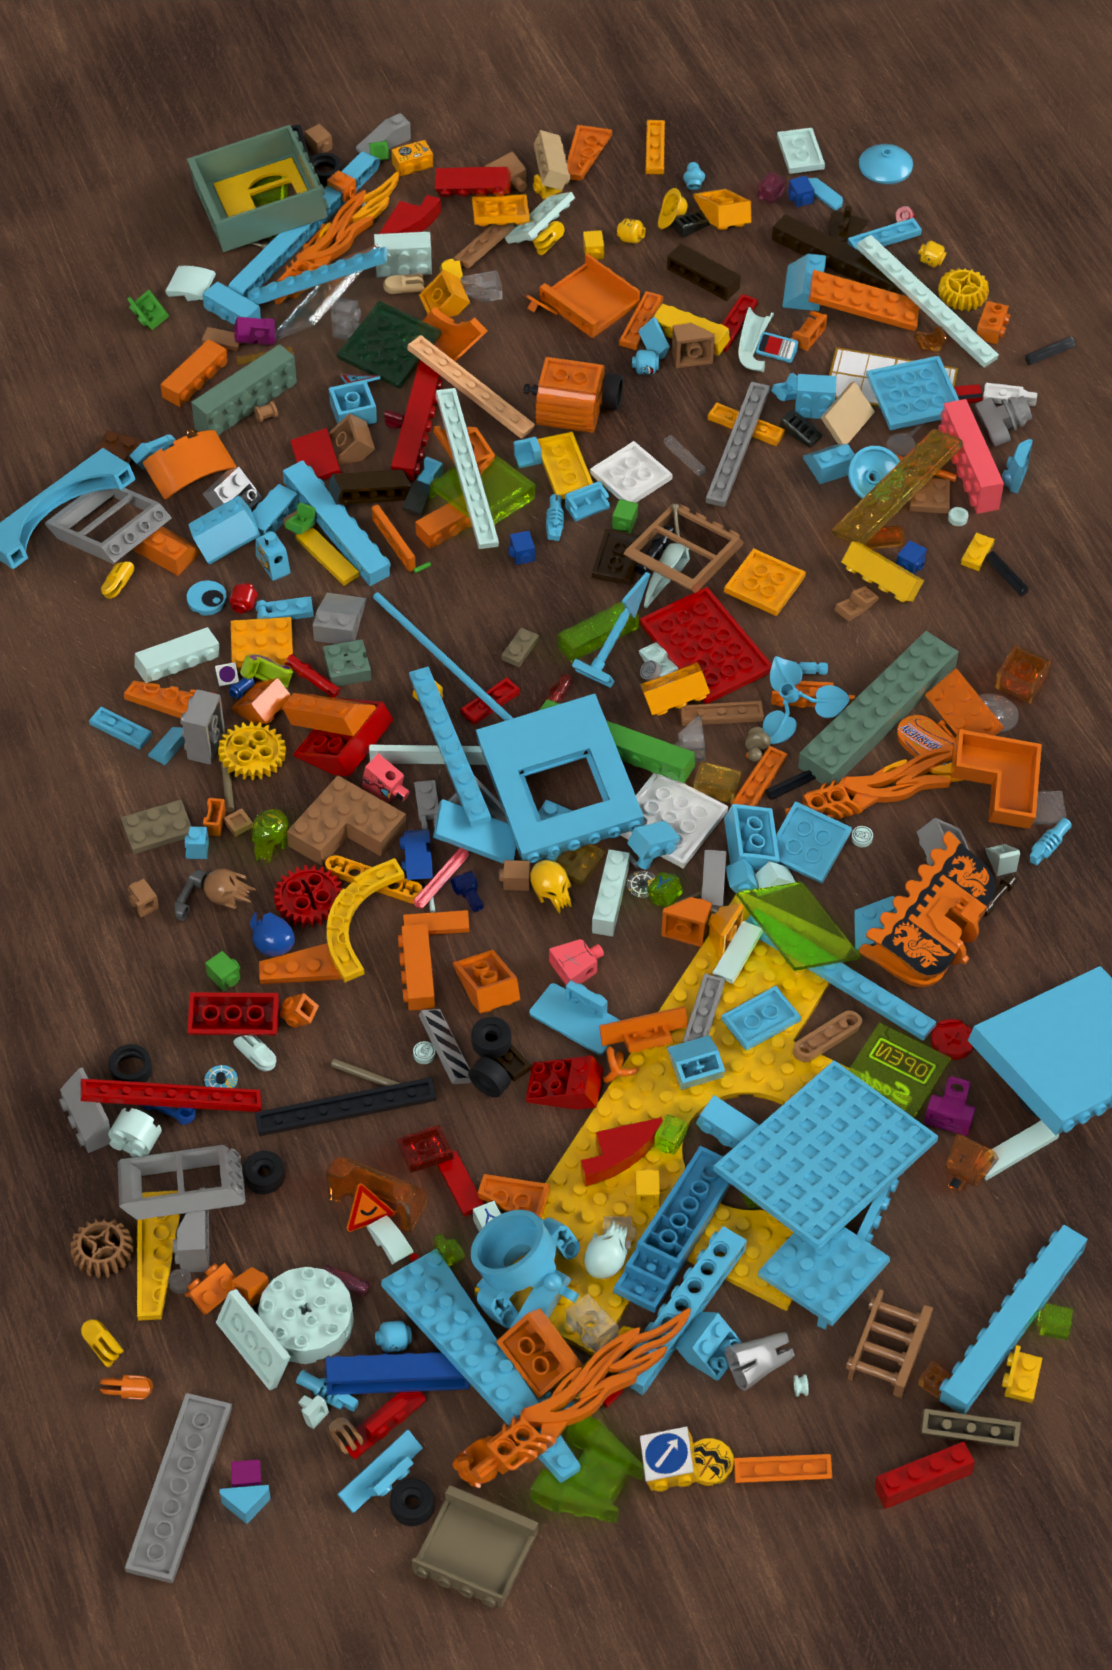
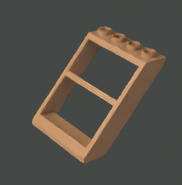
M680 504L679 508H677L678 514L730 540L717 555H714L663 528L674 517L673 509L670 506L625 550L624 555L697 593L736 553L744 542L739 538L740 534L730 530L727 532L723 530L724 526L715 521L711 524L706 521L707 518L699 513L693 515L689 512V508ZM657 533H660L711 561L692 579L640 552V550Z

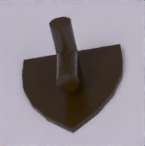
M845 206L844 213L834 210L829 220L830 235L841 242L847 241L848 238L860 234L867 225L868 220L851 215V206Z

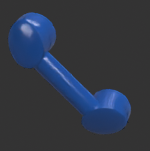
M141 1105L146 1110L155 1109L176 1118L181 1125L192 1122L196 1116L195 1108H178L177 1110L173 1107Z

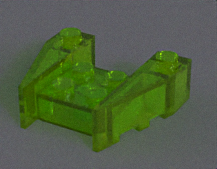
M589 1416L578 1423L569 1425L567 1428V1442L584 1450L578 1460L581 1465L580 1471L560 1483L551 1472L543 1468L531 1487V1500L553 1512L561 1513V1511L574 1513L575 1516L583 1517L585 1515L599 1518L601 1521L617 1523L619 1508L612 1504L630 1475L642 1481L644 1465L599 1420Z

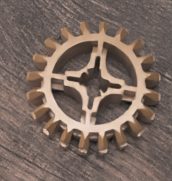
M104 1217L102 1222L95 1218L93 1224L86 1221V1228L79 1227V1234H74V1241L70 1244L72 1249L70 1253L76 1267L79 1266L82 1273L87 1271L89 1277L96 1273L98 1278H100L101 1274H105L109 1278L112 1271L118 1274V1267L125 1269V1262H130V1254H133V1239L130 1236V1231L125 1229L122 1223L117 1224L115 1219L108 1222V1219ZM112 1238L120 1242L119 1247L112 1243ZM85 1248L92 1252L91 1258L84 1253Z

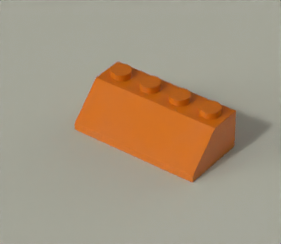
M293 693L282 706L291 725L354 736L376 709L375 705L301 693Z

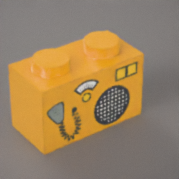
M425 140L391 149L392 164L396 171L399 172V176L433 167V153Z

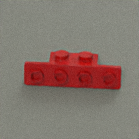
M420 1391L399 1392L355 1428L362 1436L363 1444L360 1445L355 1438L356 1450L352 1451L349 1446H345L349 1455L354 1460L360 1457L426 1402V1397Z

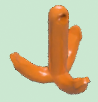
M611 1046L608 1047L606 1052L611 1072L607 1076H603L602 1079L605 1083L612 1082L617 1076L628 1077L638 1073L639 1068L636 1066L635 1068L622 1069L624 1053L619 1051L615 1056L614 1049Z

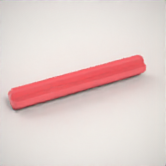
M459 848L414 898L413 902L416 907L424 908L469 857L468 850Z

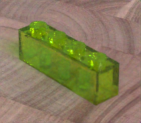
M616 603L612 607L598 612L587 620H582L577 625L564 629L558 634V647L571 663L575 659H579L603 647L619 616L625 610L623 603ZM629 614V618L618 639L639 628L638 614H636L635 618Z

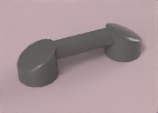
M198 870L189 876L187 883L174 904L177 920L183 922L186 920L189 913V905H186L185 902L194 886L201 889L204 888V881L208 876L207 872Z

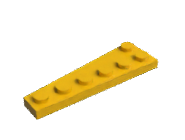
M178 1190L143 1192L142 1198L178 1193ZM181 1214L138 1220V1321L162 1319L174 1255L173 1239L177 1238Z

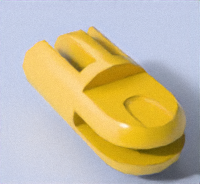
M550 222L549 226L542 230L537 238L532 240L539 255H544L563 236L564 225L561 222Z
M120 562L114 565L101 587V592L107 599L116 597L125 587L134 572V565L131 562Z
M90 1319L84 1322L81 1327V1334L84 1340L107 1368L110 1367L124 1350L100 1321Z

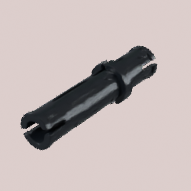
M668 525L667 527H663L664 529L675 534V531L672 527ZM659 534L652 540V545L645 554L657 559L659 554L667 548L670 538ZM639 563L635 567V570L640 575L649 571L648 568Z

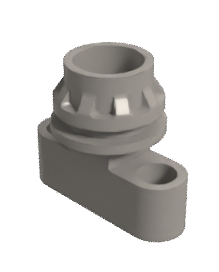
M1024 396L1019 398L1010 397L1008 402L1003 399L1001 400L1002 405L998 407L995 406L991 397L974 404L981 422L988 429L990 440L994 447L1011 441L1007 429L1012 428L1013 431H1016L1017 425L1020 428L1024 427L1027 421L1033 419Z

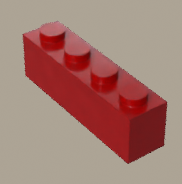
M507 166L436 168L435 190L442 197H451V195L467 197L472 194L477 196H486V194L503 196L504 194H510L511 172Z
M961 1442L877 1476L874 1489L884 1508L887 1509L972 1475L975 1461L965 1443Z

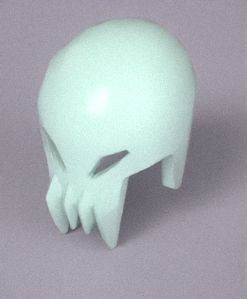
M613 1220L604 1235L597 1237L598 1234L594 1232L584 1256L585 1267L589 1275L597 1279L610 1278L622 1268L628 1251L625 1248L627 1227L623 1229V1226L619 1228V1224L615 1226V1220Z

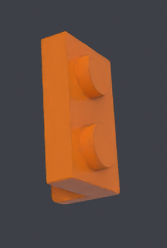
M214 1263L204 1271L206 1276L201 1280L196 1278L187 1285L189 1290L184 1295L191 1297L204 1315L208 1314L226 1299L228 1293L232 1291L231 1281L236 1277L225 1263L218 1266Z

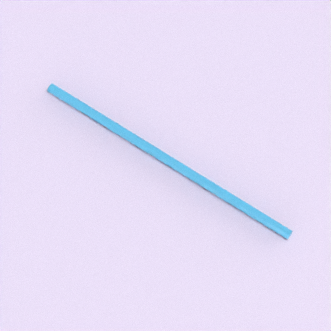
M380 593L374 594L373 599L497 715L504 721L513 719L510 714Z

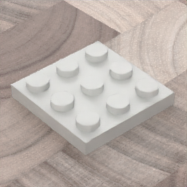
M635 441L590 469V475L597 481H601L602 485L618 499L634 503L672 480L673 475Z

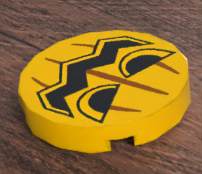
M713 1438L702 1439L693 1444L698 1474L697 1483L713 1486V1484L725 1482L731 1476L734 1467L733 1454L730 1448L722 1441Z

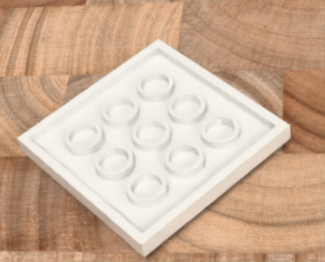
M653 773L636 795L644 816V825L666 820L681 837L676 850L672 854L660 857L683 869L728 812L727 805L682 782L674 781ZM629 831L620 835L629 840L632 832Z

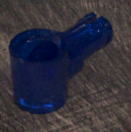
M471 870L450 879L456 895H462L463 898H466L473 912H478L484 908V903L477 893V879Z

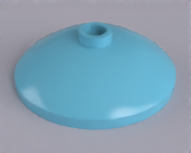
M878 144L866 149L861 154L859 168L862 174L871 181L881 184H894L905 180L911 174L913 160L904 149L896 145Z
M881 446L865 447L853 456L848 467V479L853 491L867 502L874 504L886 503L895 498L903 487L905 479L903 465L899 458L887 448ZM870 475L873 476L874 481L870 480Z

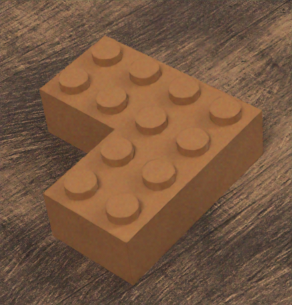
M337 776L288 829V846L321 866L325 864L326 859L332 856L347 838L382 857L403 834V831L407 829L406 814L342 777Z

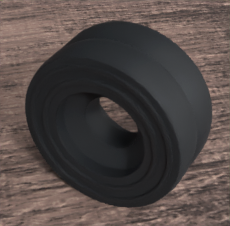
M485 1017L477 1021L471 1032V1042L474 1051L479 1056L490 1059L500 1058L505 1055L511 1046V1029L509 1025L498 1017ZM488 1034H495L498 1038L490 1042L485 1037Z
M487 1057L479 1058L468 1072L469 1079L473 1085L482 1093L494 1098L499 1097L511 1082L507 1071L496 1061Z
M266 1150L258 1151L250 1155L245 1161L243 1167L244 1179L250 1190L258 1194H270L282 1186L285 1180V1168L282 1159L276 1153ZM262 1168H267L271 1171L265 1177L260 1176L258 1172Z
M412 1478L399 1482L393 1488L390 1495L392 1515L399 1523L406 1526H418L425 1523L431 1517L434 1510V1496L431 1488L419 1479ZM410 1497H415L419 1500V1504L414 1508H410L405 1504V1501Z

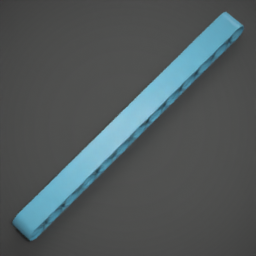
M361 152L342 172L356 179V189L358 190L378 170L380 159L366 152ZM327 186L324 189L325 195H323V199H326L329 208L326 210L327 218L279 233L230 282L228 288L245 298H248V293L253 288H261L307 242L320 226L345 203L342 201V193Z

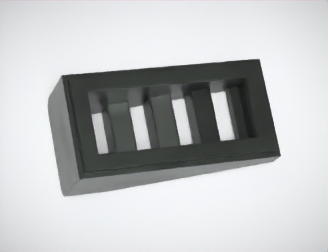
M702 210L677 216L672 222V228L682 238L710 225Z
M790 410L780 421V427L785 429L786 434L809 448L822 438V434L793 410Z

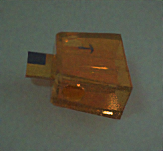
M957 1133L945 1165L947 1172L953 1176L948 1186L959 1193L965 1183L977 1187L999 1160L996 1152Z

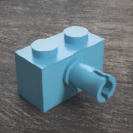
M665 820L635 827L627 844L640 857L637 865L641 869L646 870L650 868L654 858L672 854L676 850L681 837Z

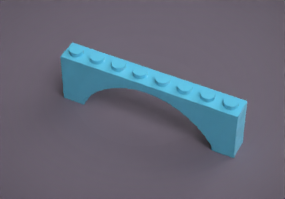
M102 448L0 522V561L14 569L27 560L26 548L30 535L38 523L59 505L86 493L106 489L122 490L135 480L130 465Z

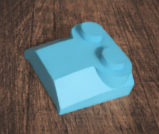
M1032 439L1019 443L1013 457L1009 456L1006 465L1008 470L1003 471L1002 480L1004 486H1007L1010 492L1018 493L1029 464Z

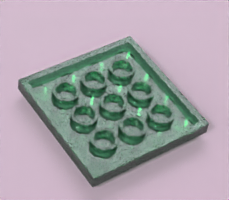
M378 301L339 350L337 357L370 375H380L381 380L400 389L417 368L420 361L418 357L407 350L408 344L422 335L434 345L441 337L442 332L440 329Z

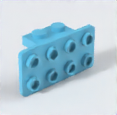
M571 980L566 985V989L555 983L550 984L529 1011L532 1018L598 1055H603L610 1046L601 1045L599 1025L621 1021L607 1013L608 1001L602 995L595 994L584 985L577 984Z

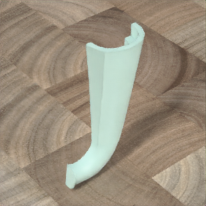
M750 307L746 314L740 338L739 359L745 368L763 373L765 362L756 360L753 355L761 334L766 330L774 313L771 312L770 317H760L755 315Z

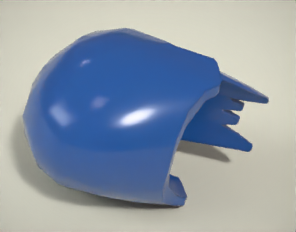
M257 912L253 914L250 920V926L253 930L252 941L262 954L268 957H279L292 949L295 943V935L285 920L272 913H267L263 915L261 922V919L257 921Z

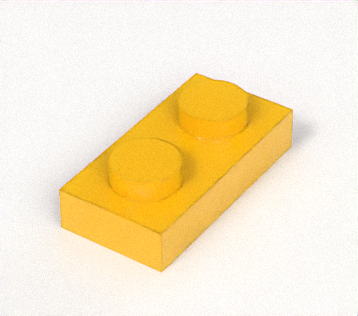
M976 532L961 559V565L980 571L986 560V555L994 545L995 539Z

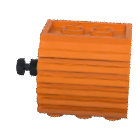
M545 357L539 384L533 385V387H530V384H525L523 389L524 394L532 392V395L537 396L536 425L594 433L602 404V390L605 379L604 365Z

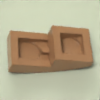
M864 586L852 591L850 598L837 603L834 610L847 621H850L873 606L879 597Z

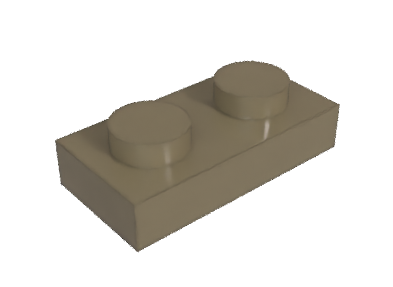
M521 627L503 652L502 660L520 667L539 641V635Z

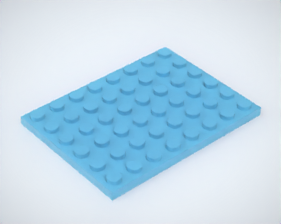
M834 1060L714 1165L713 1171L816 1250H819L937 1142L938 1135Z

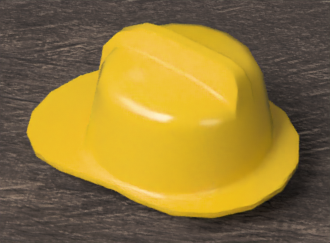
M677 188L670 189L663 199L662 209L658 218V227L660 229L667 228L674 221L675 217L684 215L687 211V201L681 196Z

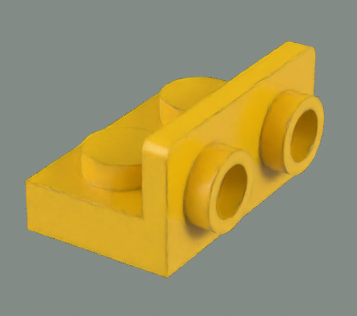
M1016 1345L1014 1353L1009 1352L1006 1366L1011 1368L1010 1373L1004 1374L1002 1387H1006L1004 1396L1033 1403L1042 1358L1020 1352L1021 1346Z

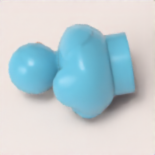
M690 162L687 165V171L683 175L687 188L698 190L701 188V183L705 180V173L700 170L696 162Z

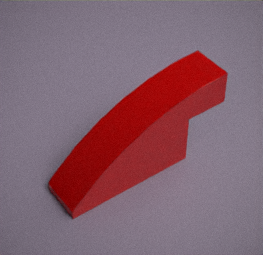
M427 195L420 206L399 201L379 234L423 232L441 213V199Z
M662 1117L596 1132V1147L599 1156L581 1160V1175L585 1187L615 1177L638 1162L661 1136L663 1130Z

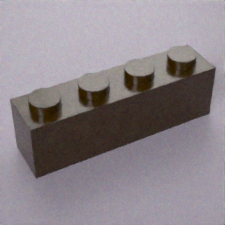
M681 243L667 256V270L725 301H728L740 289L741 275Z
M403 470L332 474L327 489L335 504L406 500L411 484Z

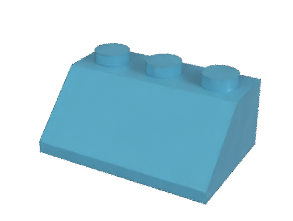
M807 254L788 265L783 308L820 311V304L809 302L808 299L811 274L813 270L825 271L826 256Z
M239 495L188 524L194 541L209 565L260 536L250 507Z
M732 804L724 818L730 864L745 859L754 868V871H757L769 861L779 863L780 858L772 808Z

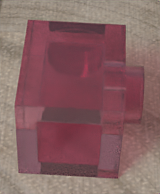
M770 171L758 183L757 197L773 204L785 191V178Z

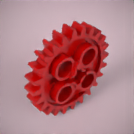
M304 865L303 870L296 867L295 873L289 870L288 877L281 876L282 882H277V888L274 889V903L276 904V910L280 911V916H286V922L293 919L294 926L302 922V927L304 928L307 923L314 927V922H318L321 926L323 919L328 921L331 907L343 889L337 875L332 876L331 870L324 873V867L316 870L315 865L311 869ZM302 882L306 884L308 894L305 893V887ZM309 897L313 899V906L316 910L312 908Z

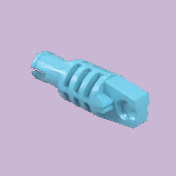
M556 494L550 496V508L546 512V531L548 540L559 541L563 530L564 511L561 508L562 497L558 495L556 501Z
M1061 818L1053 829H1048L1032 847L1033 852L1030 854V863L1037 866L1044 858H1048L1062 843V837L1072 827L1068 819Z
M302 1370L297 1377L296 1384L313 1391L315 1397L319 1395L325 1399L326 1403L339 1410L344 1407L355 1412L359 1406V1401L350 1394L326 1395L325 1378L319 1379L305 1370Z

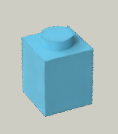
M745 859L725 867L729 886L735 893L739 892L740 895H747L758 889L754 868Z

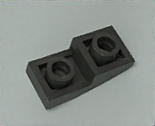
M414 480L402 510L410 515L420 517L431 493L432 486Z

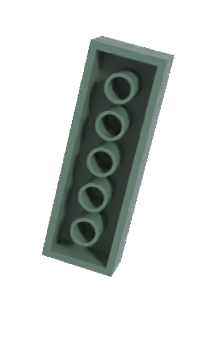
M279 344L192 401L195 429L198 432L215 430L219 436L222 432L254 412V406H264L267 402L293 387L297 383L295 356Z

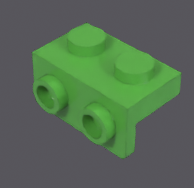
M150 290L145 292L136 301L131 297L127 299L131 304L129 308L135 315H139L137 319L144 327L148 325L154 330L169 317V314Z

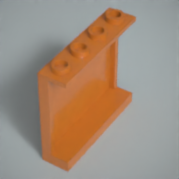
M586 254L585 264L552 287L546 283L540 286V301L593 338L637 307L640 303V291L625 281L624 278L615 274L610 268L601 264L596 258Z

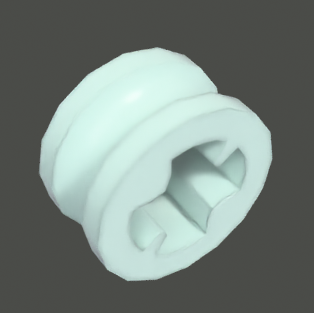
M803 1374L802 1377L794 1375L795 1396L799 1397L800 1394L808 1396L807 1375Z

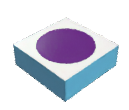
M235 662L215 666L219 687L236 684L239 681Z

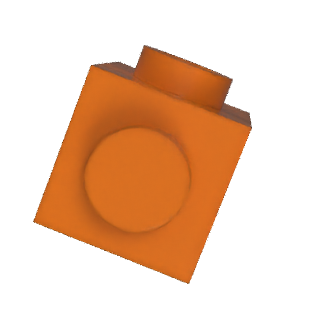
M253 1267L231 1281L232 1290L237 1289L250 1307L260 1302L263 1291L269 1285L268 1276Z

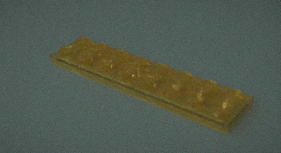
M936 429L930 431L832 529L833 535L850 543L855 541L865 545L964 446L962 440Z

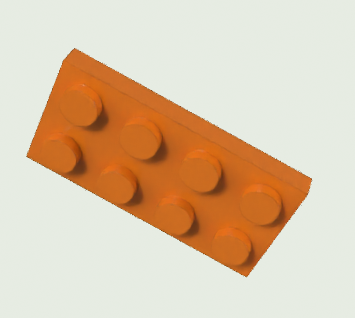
M957 668L925 694L956 735L962 729L995 736L1005 728Z

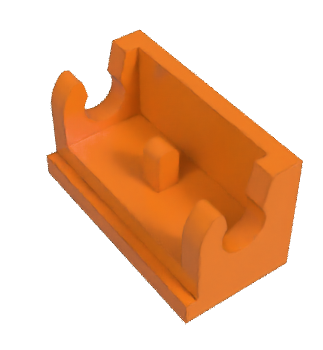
M811 311L809 315L814 316L816 320L808 317L803 326L798 331L792 333L793 338L791 337V339L798 341L799 348L808 351L824 332L827 323L826 314Z

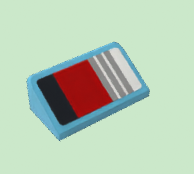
M762 332L756 354L792 363L798 349V341Z

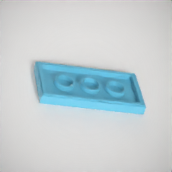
M444 799L440 801L433 838L503 864L504 860L514 861L516 844L507 823L491 817L490 822L471 827L462 806Z

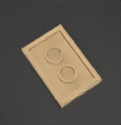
M851 382L820 418L838 444H848L875 411L856 382Z

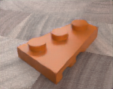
M484 1174L478 1190V1196L488 1203L494 1201L498 1208L506 1212L527 1210L542 1218L551 1188L550 1184Z

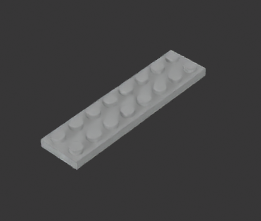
M188 1393L185 1394L125 1566L127 1573L173 1584L232 1410L231 1403Z

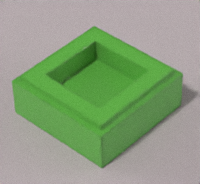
M387 140L369 143L370 155L380 160L390 159Z

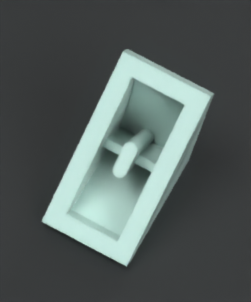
M1007 844L985 848L996 876L1017 871L1020 857L1018 849Z
M769 861L755 874L758 889L753 892L758 899L794 887L796 882L788 867Z

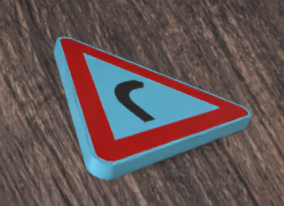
M342 374L341 379L345 384L362 380L369 382L380 379V375Z

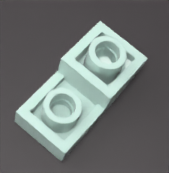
M387 1215L367 1226L377 1246H382L392 1264L414 1252L401 1231Z

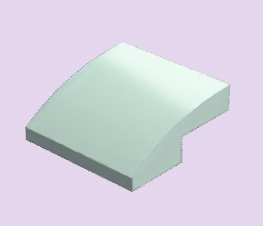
M178 266L165 292L168 297L184 295L187 301L203 300V293L209 289L216 274L212 270L201 267Z

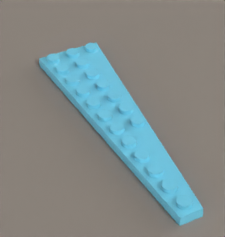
M437 1248L382 1280L381 1286L507 1425L511 1424V1419L514 1415L515 1420L520 1417V1412L523 1408L539 1403L520 1373L497 1344L496 1337ZM534 1428L539 1434H541V1428ZM560 1435L556 1440V1444L539 1455L538 1459L562 1483L578 1473L581 1465Z

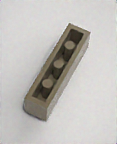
M923 1409L919 1435L1017 1448L1019 1445L1021 1422Z

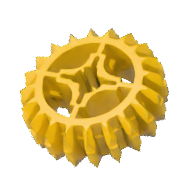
M966 267L964 270L957 268L955 271L951 269L949 273L945 272L944 277H941L938 286L939 298L942 299L944 304L947 303L948 307H953L954 310L960 309L961 312L963 309H966L968 312L971 308L976 310L977 307H982V304L987 300L989 293L988 281L985 280V276H980V272L975 273L973 269L970 271L966 270Z

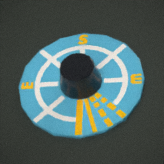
M219 1065L211 1068L206 1073L204 1081L205 1086L234 1088L237 1085L238 1077L233 1068Z

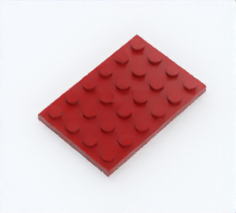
M708 587L639 619L641 627L654 643L659 644L667 652V658L678 669L698 662L710 691L706 695L707 697L701 700L704 704H709L770 674L771 662Z

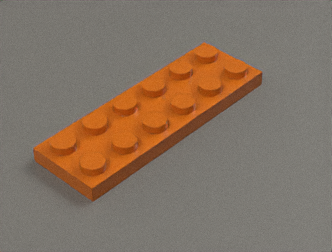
M813 270L809 302L915 332L918 325L919 306L909 297Z

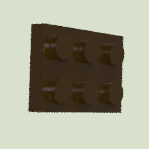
M605 529L592 570V578L631 585L637 562L626 557L624 552L640 535Z

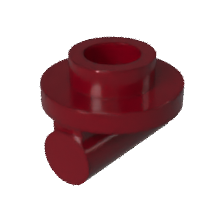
M389 410L385 411L386 426L393 429L402 426L404 415Z

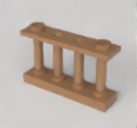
M879 1289L877 1297L872 1296L868 1307L871 1313L855 1356L850 1355L846 1365V1369L849 1370L848 1379L853 1380L856 1370L891 1382V1385L895 1386L893 1395L902 1398L930 1323L933 1308L924 1305L922 1312L915 1314L882 1302L884 1291ZM878 1311L912 1322L916 1326L914 1333H906L875 1322ZM871 1330L906 1342V1345L909 1346L907 1353H899L868 1342ZM865 1350L899 1362L898 1365L902 1366L900 1372L895 1371V1373L860 1362L863 1351Z

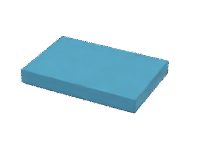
M774 986L721 1015V1020L747 1051L800 1022L801 1016L778 987Z

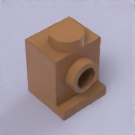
M144 878L129 885L128 891L130 896L128 898L133 907L137 906L140 918L159 908L157 895Z

